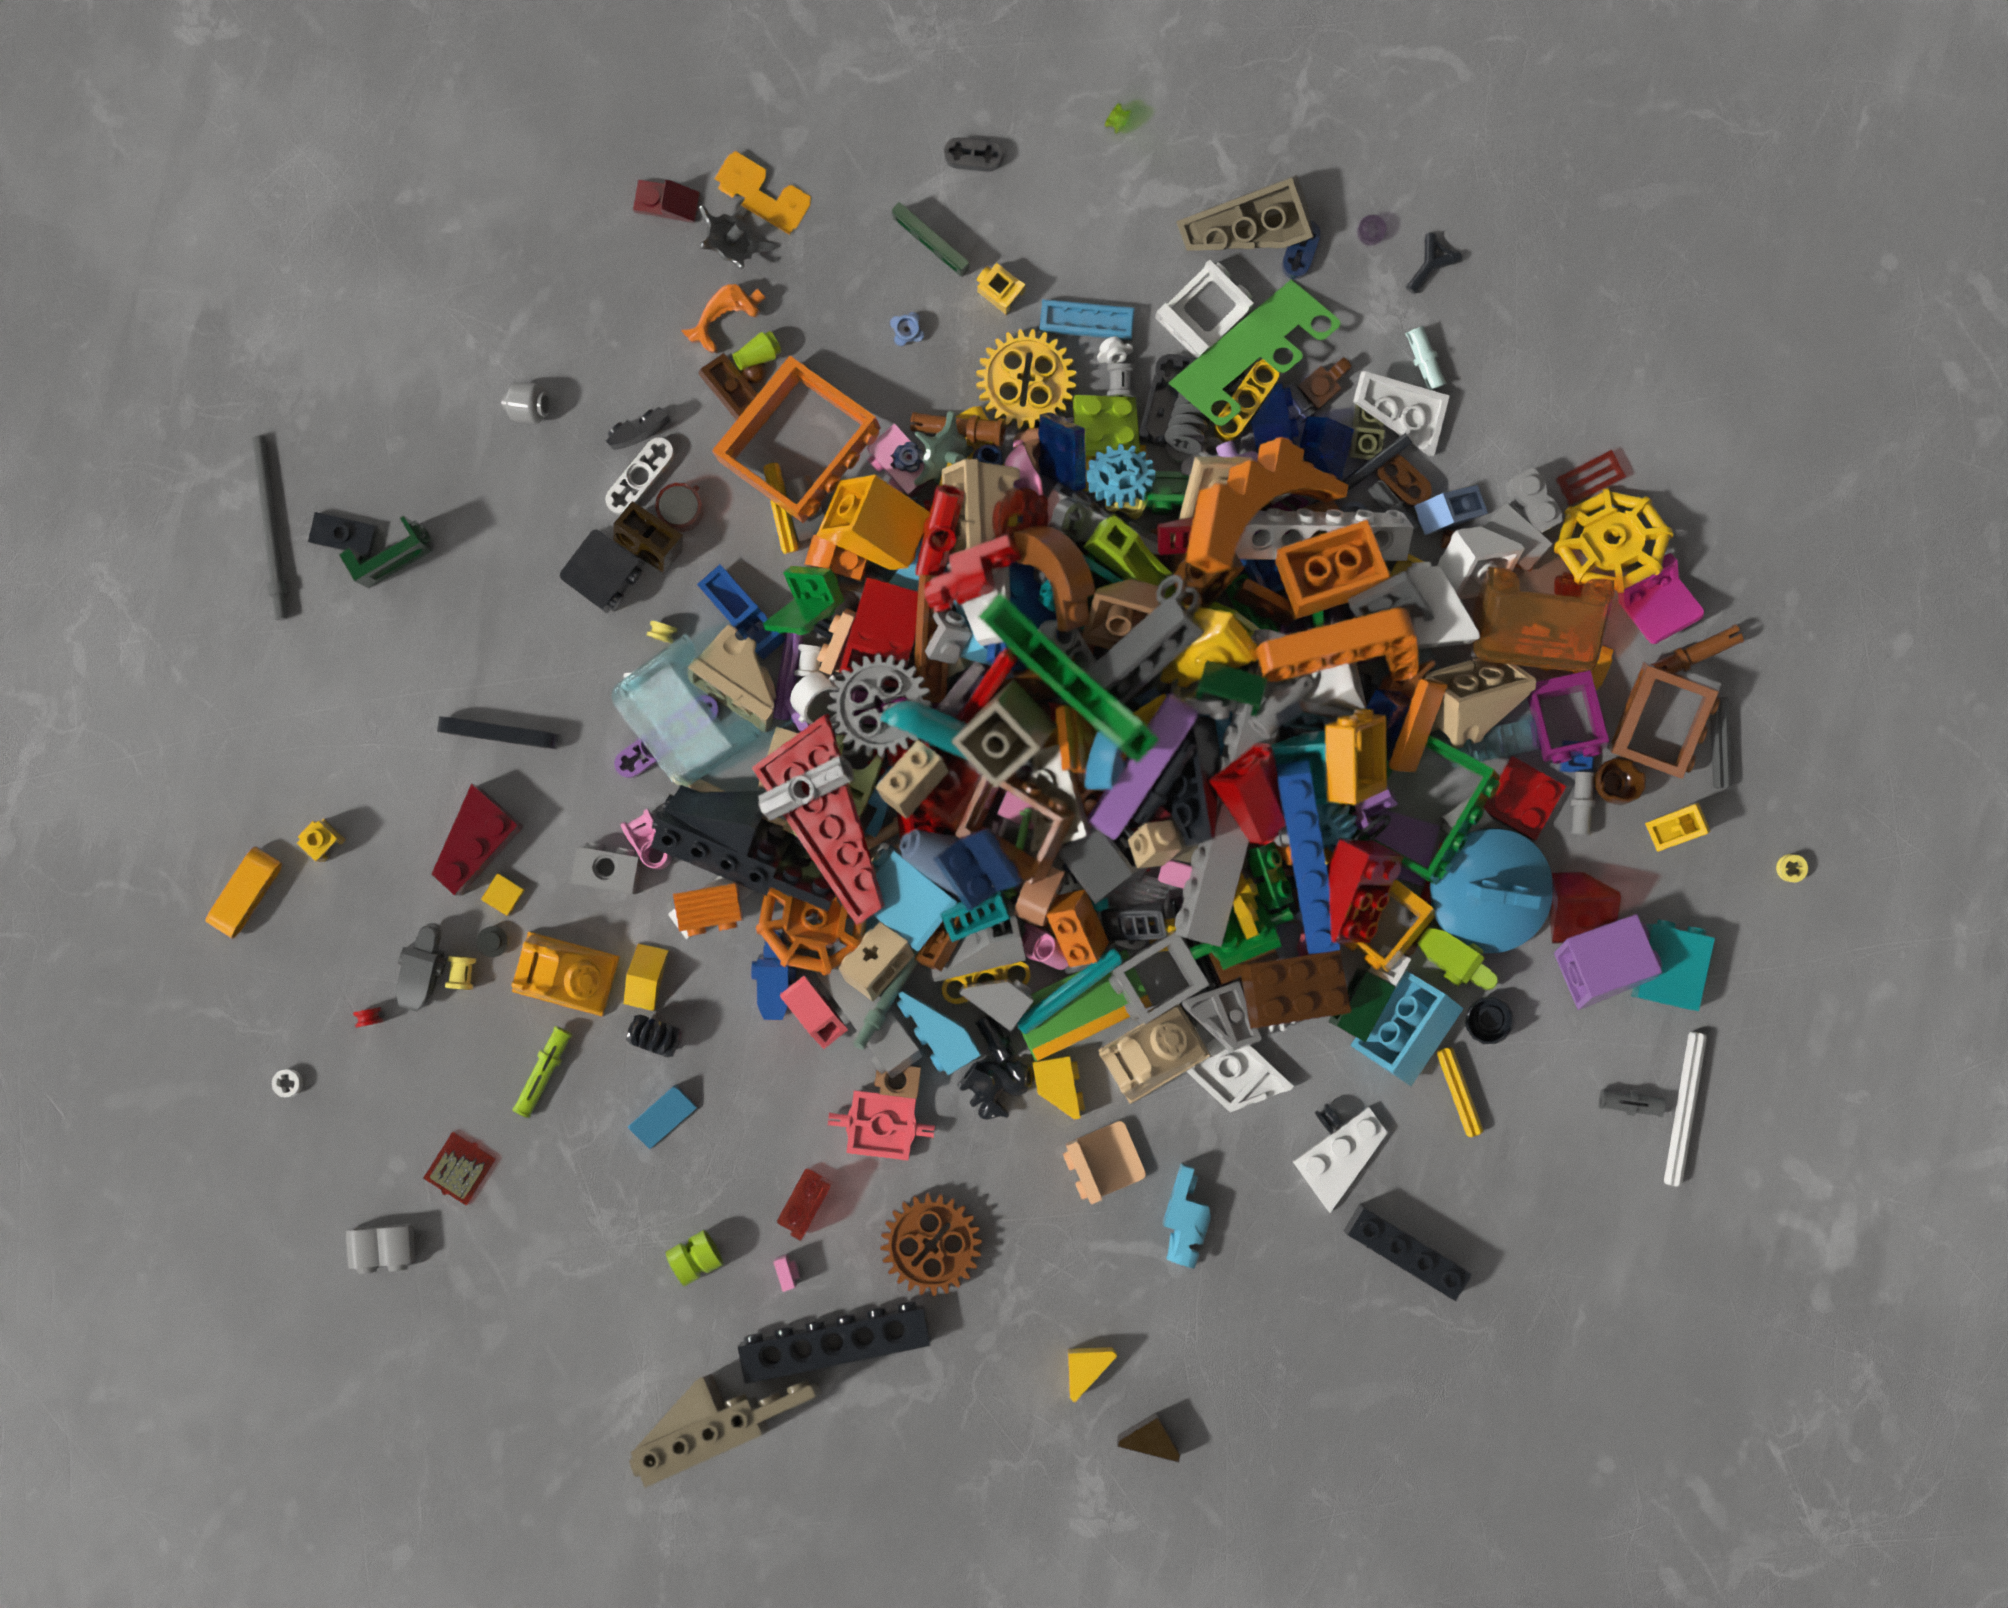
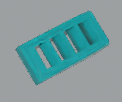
M996 891L973 910L968 911L963 902H960L940 913L952 942L1011 919L1000 891ZM994 902L996 908L990 910L988 904ZM982 907L985 914L979 917L976 909ZM967 912H970L973 917V921L969 923L965 917ZM957 916L962 924V927L958 929L952 919Z

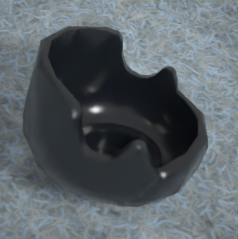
M1482 997L1469 1007L1465 1026L1474 1040L1482 1044H1497L1509 1036L1513 1027V1012L1506 1002L1496 997Z

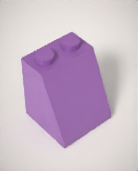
M1637 914L1568 938L1554 952L1577 1010L1584 1009L1654 980L1662 973L1660 969L1662 968L1660 956L1655 950L1652 951L1648 941L1649 931L1643 921L1640 922Z

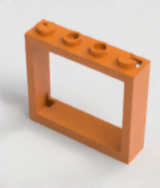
M789 356L713 448L712 452L721 464L800 522L804 523L808 517H813L819 511L821 501L825 496L837 489L840 478L847 469L850 470L857 464L860 453L864 448L875 442L881 427L876 416L792 356ZM800 381L861 426L803 498L796 504L735 459Z

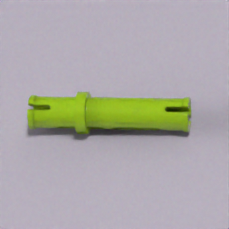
M559 1026L554 1027L544 1049L539 1050L537 1054L539 1059L516 1105L512 1109L515 1113L526 1118L531 1117V1113L555 1067H559L562 1062L560 1057L573 1035L571 1032ZM556 1046L557 1048L554 1054L552 1055L546 1069H544L543 1067L553 1047ZM541 1075L542 1077H541V1079H540V1081H539V1083H538V1085H537V1087H536V1089H535V1091H534L532 1097L529 1098L528 1096H529V1094H530V1092H531V1090H532V1088H533V1086H534V1084H535V1082H536L538 1076Z

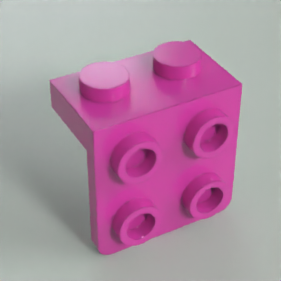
M1672 553L1664 556L1662 563L1663 571L1659 575H1652L1624 589V593H1618L1619 604L1651 644L1663 641L1704 617V609L1679 579L1678 561Z

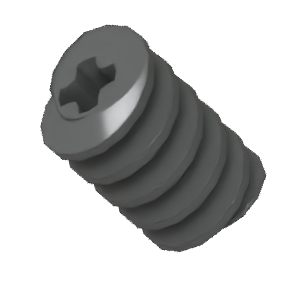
M1178 393L1175 408L1171 414L1172 418H1170L1165 433V440L1176 451L1188 455H1196L1202 449L1201 443L1204 442V433L1208 430L1207 423L1210 422V419L1183 395ZM1213 404L1212 407H1211V411H1212V412H1213V410H1214V408H1215V405H1214V404Z

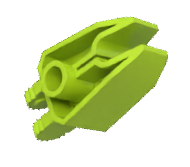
M1428 928L1419 940L1418 946L1427 959L1446 973L1443 977L1457 987L1461 983L1467 985L1469 980L1478 987L1489 991L1497 986V975L1482 964L1484 957L1481 955L1483 950L1473 943L1467 946L1448 932Z

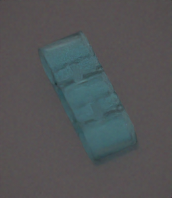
M1533 718L1495 726L1485 734L1481 742L1472 744L1471 739H1468L1464 747L1457 750L1480 762H1485L1541 748ZM1446 737L1447 745L1451 746L1450 738ZM1451 762L1452 768L1460 767Z

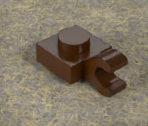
M1343 357L1328 372L1320 366L1297 387L1308 401L1315 405L1318 411L1342 389L1336 382L1351 369L1352 365Z

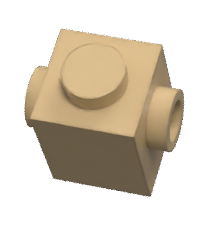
M1172 821L1145 823L1128 839L1137 868L1164 866L1182 850L1179 835L1176 833Z

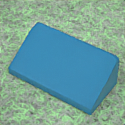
M676 1084L634 1120L628 1128L651 1149L697 1107Z

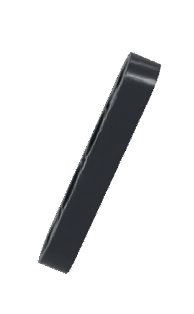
M439 716L437 732L555 750H557L559 737L557 733Z

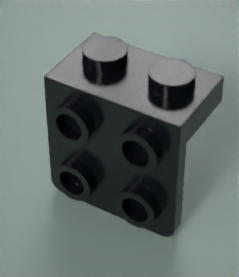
M594 529L561 570L560 579L608 614L611 609L615 610L624 598L623 593L630 584L634 585L643 573L642 567L645 564L601 531Z

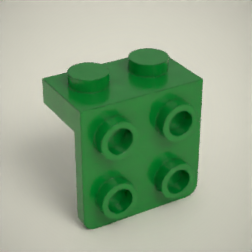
M1155 471L1153 491L1146 492L1145 509L1152 510L1154 515H1170V510L1181 511L1190 476L1178 471Z
M790 566L783 574L794 600L766 620L763 626L766 631L804 635L814 629V625L820 620L833 615L836 611L835 609L845 600L838 586L837 577L832 570Z

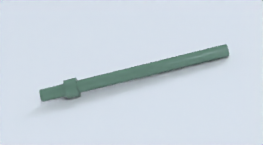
M912 948L914 953L912 959L890 982L874 1010L870 1009L863 1020L864 1026L853 1042L857 1048L864 1050L874 1032L879 1031L886 1020L885 1014L918 963L914 959L918 951Z

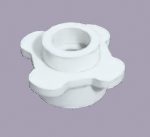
M1110 337L1101 344L1097 360L1099 363H1123L1126 356L1132 353L1133 347L1129 343L1124 344L1119 337Z

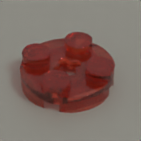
M1022 487L1010 488L1004 493L1007 495L1004 496L1003 500L997 501L994 506L992 526L996 537L1008 535L1015 543L1014 532L1037 525L1048 526V500L1044 495L1038 494L1033 489ZM1023 514V523L1021 525V523L1017 522V518Z

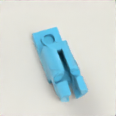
M1181 1163L1162 1222L1164 1227L1174 1229V1233L1170 1232L1169 1249L1166 1258L1171 1262L1194 1269L1199 1258V1252L1190 1248L1189 1245L1195 1243L1198 1245L1203 1244L1211 1215L1207 1204L1186 1198L1187 1193L1193 1194L1198 1176L1193 1175V1167Z

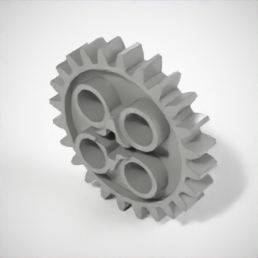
M880 654L876 655L875 663H871L864 656V666L861 667L854 661L851 662L854 671L849 673L846 670H842L841 672L846 678L845 681L835 680L834 683L840 690L839 692H830L829 694L830 697L837 700V703L828 706L830 711L837 712V715L830 718L831 723H841L835 731L836 734L842 735L847 733L843 742L848 745L855 741L854 751L857 753L865 746L868 757H871L874 749L878 750L881 758H884L886 749H890L891 753L897 756V746L899 745L906 751L909 750L906 741L910 738L916 742L918 738L879 720L884 712L879 713L876 709H871L859 716H854L853 712L877 706L876 700L882 699L884 703H889L902 696H907L906 701H916L932 707L930 701L923 700V697L930 694V690L919 688L925 682L924 678L918 677L913 679L917 670L915 667H912L905 671L906 661L903 659L897 666L894 665L893 655L888 657L886 663L882 661ZM889 679L899 681L898 690L893 694L883 692V684ZM859 688L867 689L869 693L867 700L863 703H855L853 701V693ZM897 703L885 705L884 711ZM868 718H874L878 723L877 729L869 734L862 732V723Z

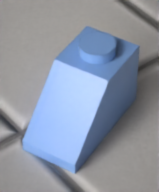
M1478 485L1445 492L1414 506L1418 515V522L1423 528L1425 535L1443 531L1488 514Z

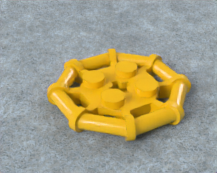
M1607 488L1602 489V493L1574 507L1569 506L1564 511L1565 519L1558 541L1554 543L1553 547L1554 552L1561 556L1575 577L1574 582L1578 585L1584 583L1616 590L1617 593H1624V589L1652 575H1659L1663 571L1662 563L1669 540L1673 537V530L1671 527H1667L1652 505L1651 498L1647 496L1640 498L1616 493ZM1612 504L1632 508L1633 510H1626V513L1617 512V508H1613ZM1603 505L1605 507V509L1593 514L1590 517L1586 515ZM1644 514L1653 528L1646 529L1639 520V517ZM1579 523L1584 526L1580 538H1572L1575 525ZM1612 534L1614 537L1620 536L1621 538L1619 543L1609 544L1607 543V536ZM1655 539L1656 542L1652 555L1649 556L1644 553L1646 541ZM1572 550H1582L1588 559L1583 566ZM1637 561L1644 565L1622 576L1621 569ZM1595 567H1599V569L1604 572L1614 571L1615 577L1593 573L1591 571Z

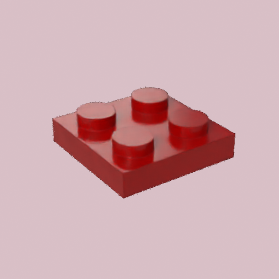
M1510 756L1499 775L1501 778L1497 793L1493 798H1488L1483 808L1489 816L1536 841L1566 786L1516 757Z

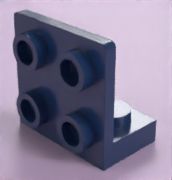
M987 829L960 837L933 858L968 911L975 909L996 891L1015 887L1022 882L1016 865L1007 859L1000 849L1001 845L998 838Z

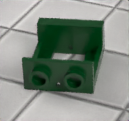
M402 516L400 519L410 535L368 561H366L363 555L350 548L340 553L339 556L353 580L369 589L432 551L428 544L432 539L422 524L419 525L416 520L411 521L407 517Z

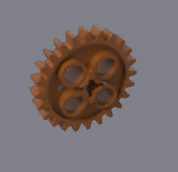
M928 1192L924 1202H921L919 1197L914 1195V1205L910 1206L904 1200L902 1202L903 1212L896 1209L892 1211L896 1221L886 1220L885 1222L891 1229V1232L881 1233V1237L889 1240V1243L880 1246V1250L889 1251V1255L884 1257L882 1261L883 1263H893V1266L888 1271L889 1275L899 1272L897 1284L902 1283L904 1280L909 1281L908 1291H911L917 1285L919 1286L920 1295L924 1294L926 1287L931 1288L933 1296H936L938 1287H942L947 1294L949 1293V1283L952 1282L959 1288L961 1286L960 1276L969 1280L970 1274L966 1270L967 1267L977 1268V1264L971 1258L981 1256V1251L973 1248L974 1245L982 1243V1238L973 1237V1234L979 1231L980 1227L969 1225L974 1218L973 1214L965 1217L962 1215L966 1207L964 1204L957 1209L953 1207L954 1197L946 1204L943 1203L942 1193L939 1194L936 1201H932L931 1195ZM926 1214H933L937 1217L939 1224L935 1229L927 1230L922 1226L921 1218ZM949 1222L951 1224L950 1228L937 1241L936 1246L939 1249L931 1248L916 1266H913L912 1261L925 1248L926 1242L924 1239L932 1240L943 1225ZM949 1235H957L961 1238L963 1244L961 1248L953 1251L945 1246L944 1240ZM905 1238H913L918 1244L917 1251L911 1254L905 1253L901 1249V1241ZM931 1258L937 1259L941 1263L942 1269L937 1274H929L924 1269L925 1261Z

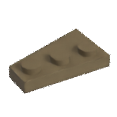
M1059 744L1038 750L1032 756V783L1038 785L1042 789L1041 792L1048 797L1057 798L1068 805L1067 809L1076 814L1063 843L1090 836L1091 832L1074 772L1072 770L1062 771ZM1035 808L1031 812V823L1034 824V840L1031 841V852L1041 849L1054 822L1053 819Z

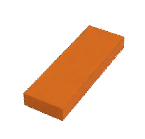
M1419 680L1388 767L1395 771L1416 772L1448 684L1440 680Z

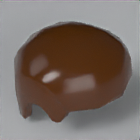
M1613 758L1601 764L1595 774L1596 790L1606 802L1622 806L1640 798L1646 789V775L1635 768L1633 761Z

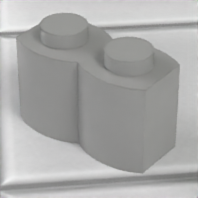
M1531 467L1511 478L1506 483V491L1511 502L1521 510V516L1541 534L1562 522L1561 510L1556 501L1547 495L1545 481L1537 470Z
M413 1224L359 1227L346 1230L348 1269L357 1268L358 1274L377 1272L378 1266H388L389 1271L407 1270V1264L416 1261Z

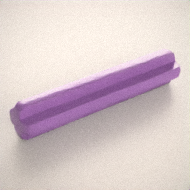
M786 633L775 692L777 698L774 700L773 718L789 720L790 713L784 700L791 696L792 689L796 684L797 676L794 675V672L798 670L801 653L798 646L803 644L804 635H797L796 633Z

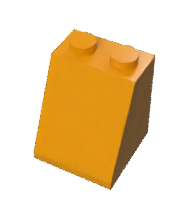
M877 475L840 480L817 536L889 570L908 568L915 559L916 548L921 537L924 535L923 524L929 517L930 512Z

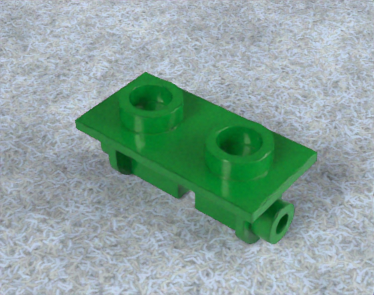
M1271 842L1261 847L1247 850L1249 857L1246 858L1253 877L1256 878L1264 875L1265 881L1256 884L1262 905H1266L1267 910H1271L1293 902L1292 887L1286 879L1282 867V858L1276 849L1275 843Z

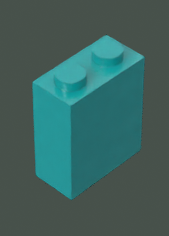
M1657 919L1656 924H1647L1646 926L1649 931L1648 941L1652 951L1655 950L1660 956L1662 968L1660 969L1662 973L1654 980L1634 987L1631 997L1691 1011H1699L1715 938L1706 936L1707 930L1688 926L1687 931L1675 929L1676 923Z

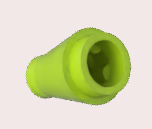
M768 331L766 333H758L732 355L737 367L743 370L750 366L775 360L776 355L781 353V349L773 333Z

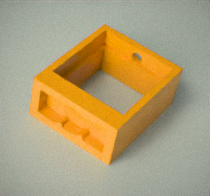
M1359 709L1354 711V715L1340 716L1338 721L1326 725L1327 801L1357 804L1387 790L1386 716L1374 715L1373 710Z
M1397 879L1394 881L1389 895L1416 915L1418 919L1386 958L1367 943H1342L1351 951H1354L1356 948L1366 955L1363 958L1364 961L1377 971L1381 967L1386 972H1389L1435 917L1434 908Z

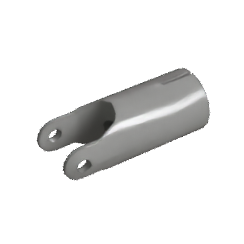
M1297 676L1286 679L1261 704L1257 716H1251L1248 719L1249 725L1259 735L1270 739L1281 726V724H1278L1275 714L1298 700L1302 701L1312 688L1311 678L1307 676L1300 678Z

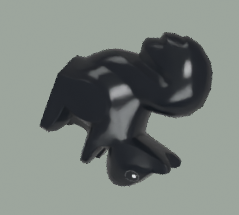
M1019 1060L1016 1062L1008 1061L1005 1067L996 1062L980 1063L976 1061L970 1066L957 1086L961 1091L970 1089L974 1093L969 1103L972 1107L981 1103L978 1110V1115L981 1119L989 1120L1000 1116L1008 1118L1007 1110L997 1099L1003 1091L1013 1096L1025 1094L1033 1083V1073L1027 1064Z

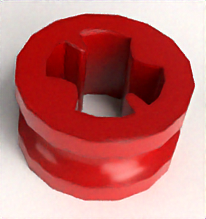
M381 1007L353 1012V1016L358 1019L355 1028L384 1022L383 1018L379 1017V1012L382 1011Z

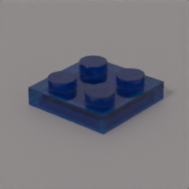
M1051 412L1039 414V467L1041 474L1075 491L1086 488L1085 428Z

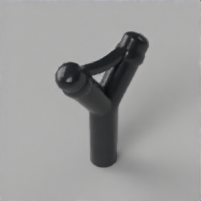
M1433 232L1425 235L1424 264L1406 286V289L1414 295L1434 270L1462 261V254L1459 251L1452 252L1444 248L1438 242L1437 235ZM1436 245L1447 254L1436 258Z

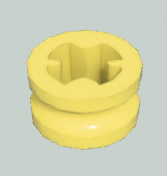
M651 620L650 625L652 629L647 632L646 636L673 644L672 634L677 632V628Z
M1787 854L1778 860L1776 870L1779 877L1784 881L1796 883L1806 877L1808 865L1803 857ZM1788 862H1797L1799 864L1796 867L1799 869L1797 875L1791 873L1787 875L1786 870H1789V868L1785 867Z

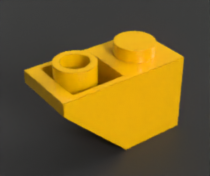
M1069 1055L1038 1060L1036 1062L1032 1061L1038 1094L1074 1120L1080 1119L1079 1111H1084L1085 1105L1082 1092L1076 1093L1074 1080L1080 1079L1077 1061L1071 1062Z

